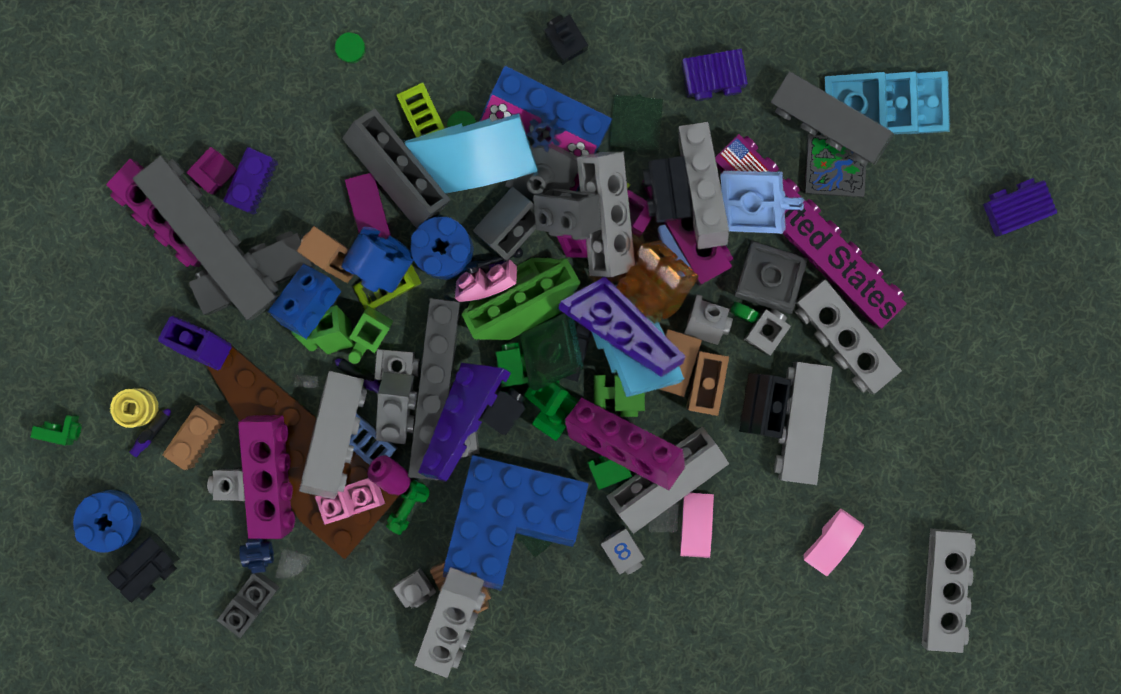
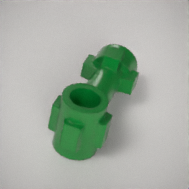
M413 480L410 482L409 488L401 494V497L404 498L397 513H391L387 520L386 527L390 531L401 535L410 523L406 519L416 502L424 503L428 499L429 489L421 481Z

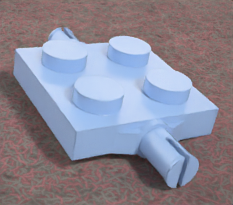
M723 171L720 174L721 191L729 231L783 233L786 229L785 211H802L804 208L803 197L790 198L785 196L782 172Z

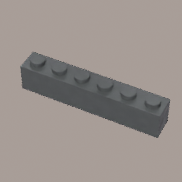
M159 156L132 179L246 320L253 321L279 297L276 293L279 290L278 286L268 275L263 277L257 270L260 266L258 261L250 252L243 253L238 246L241 243L240 239L230 228L226 231L219 223L222 217L211 205L205 206L200 199L203 196L202 192L193 182L188 184L181 176L184 173L181 166L173 158L168 160L163 156Z
M430 299L408 477L438 481V479L425 477L418 473L452 387L461 302Z

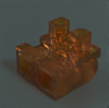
M661 240L641 245L637 253L640 257L637 264L630 267L626 277L621 278L616 286L653 323L660 322L662 318L667 319L680 308L699 277L681 259L677 260L678 256ZM661 252L665 257L660 258L657 254ZM681 271L685 276L680 277L677 273Z

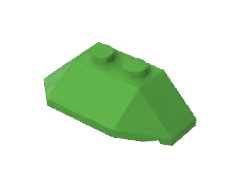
M531 258L517 266V283L514 286L498 294L470 301L468 308H465L462 316L474 339L510 340L561 313L562 311L558 309L560 301L573 295L580 281L567 258H560L559 260Z

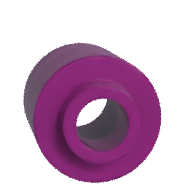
M382 455L371 462L368 469L369 480L388 494L401 495L410 486L411 480L408 477V471L390 457Z

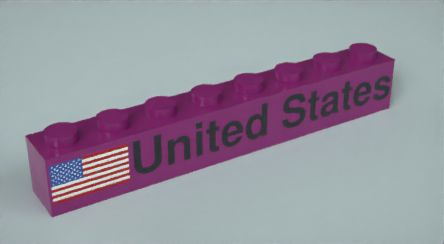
M740 134L715 157L717 168L721 172H777L779 170V167L769 157L764 159L756 151L758 146L748 136L743 138ZM783 179L785 196L801 198L798 194L800 191L799 187L791 179ZM812 200L803 201L804 208L802 211L786 210V229L782 234L808 258L814 267L876 329H882L907 304L902 299L904 297L903 292L893 283L888 285L881 278L884 275L883 272L874 263L870 262L867 264L860 257L863 253L859 247L852 241L847 243L840 236L842 233L840 228L831 220L826 222L819 215L821 212L820 208Z

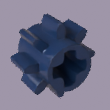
M543 113L540 123L535 119L530 121L534 129L528 132L526 136L533 137L535 141L533 148L542 145L545 152H548L551 148L550 143L553 142L557 146L562 143L557 137L558 134L564 133L565 129L558 128L556 124L559 120L558 116L553 120H549L547 114ZM548 126L551 129L549 132L550 136L544 139L541 137L542 129Z
M248 538L246 545H240L242 567H249L252 574L266 572L268 564L274 562V551L271 541L265 542V539Z

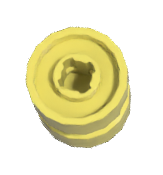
M144 388L125 389L113 397L110 412L113 419L123 427L134 428L144 426L155 419L158 413V401L151 391Z

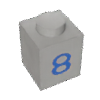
M626 526L600 541L601 546L619 575L623 572L629 575L642 567L641 561L645 559L644 555Z

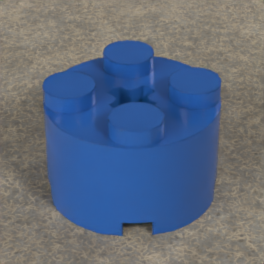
M450 217L428 219L412 234V257L417 266L433 278L442 280L454 279L466 271V265L472 260L474 247L470 235L460 223ZM442 242L445 245H449L445 248L447 253L444 255L439 251L436 252L439 249L438 244Z
M363 227L344 257L341 267L347 272L363 279L362 285L370 291L377 292L380 288L393 293L414 261V258H411V251L390 235L385 239L378 236L381 232L380 230L372 227Z
M106 490L90 495L79 504L74 514L73 526L76 540L88 549L96 552L105 553L119 549L130 543L137 536L141 527V512L134 500L122 491ZM108 516L107 519L112 521V525L107 526V522L103 518Z

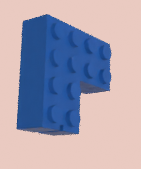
M472 455L443 569V577H447L451 567L469 575L475 573L477 578L485 580L483 587L501 591L515 533L573 547L589 483Z

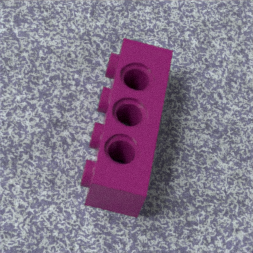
M129 159L106 184L112 190L110 196L121 206L127 204L134 211L131 216L142 226L145 227L148 224L156 231L153 236L162 245L167 247L170 244L177 251L175 257L186 267H189L190 264L194 267H200L202 264L187 245L179 241L178 234L167 221L162 224L158 222L157 214L159 211L148 197L142 203L136 201V192L140 187L132 178L144 168L137 161Z
M643 180L641 184L648 197L652 199L651 187H645ZM681 220L663 222L695 273V280L698 285L707 282L732 267L730 261L733 260V257L726 245L711 247L710 255L708 257H701L696 252L695 231L684 230L681 226Z
M583 398L579 400L565 419L570 439L667 490L671 489L685 469L683 449Z
M250 415L238 422L248 538L282 539L293 531L295 525V515L291 511L290 503L293 487L288 478L290 456L286 453L288 428L284 424L283 415ZM262 442L269 446L270 453L263 449ZM265 471L272 476L273 482L266 479ZM267 500L273 503L275 511L268 507Z

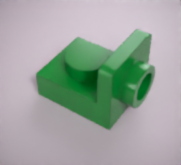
M539 371L524 396L544 414L553 417L568 391L559 384L560 380L556 376Z
M567 394L553 417L540 411L532 425L557 441L566 428L565 419L579 400Z
M66 415L63 430H61V424L44 421L43 426L32 427L30 438L64 446L73 445L74 440L77 441L81 434L82 425L78 423L79 416Z

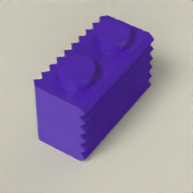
M742 49L684 58L681 62L687 98L694 97L695 101L713 98L712 93L724 92V96L737 95L742 93L741 88H745L748 84Z
M247 147L223 202L250 214H256V209L259 208L258 204L262 203L260 198L264 197L265 188L269 186L267 182H270V177L274 176L272 172L276 170L275 166L278 165V162L270 156Z
M1034 178L1016 184L1018 190L1008 194L1007 190L1004 189L989 195L991 201L984 203L983 206L996 237L1057 214L1055 204L1044 180L1035 183Z
M175 316L169 317L158 338L160 343L177 353L215 370L221 369L232 348L229 342L214 333Z

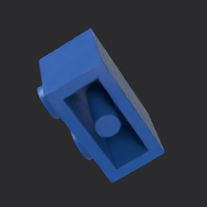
M303 264L268 312L282 326L307 339L330 306L335 303L341 290L328 276Z

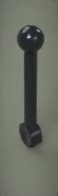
M519 247L510 258L522 257V248ZM497 256L479 263L470 262L466 265V270L468 273H476L479 268L505 259Z

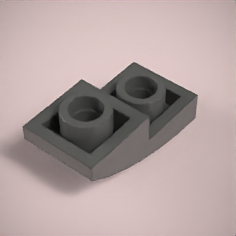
M261 572L253 573L217 621L241 638L280 587Z

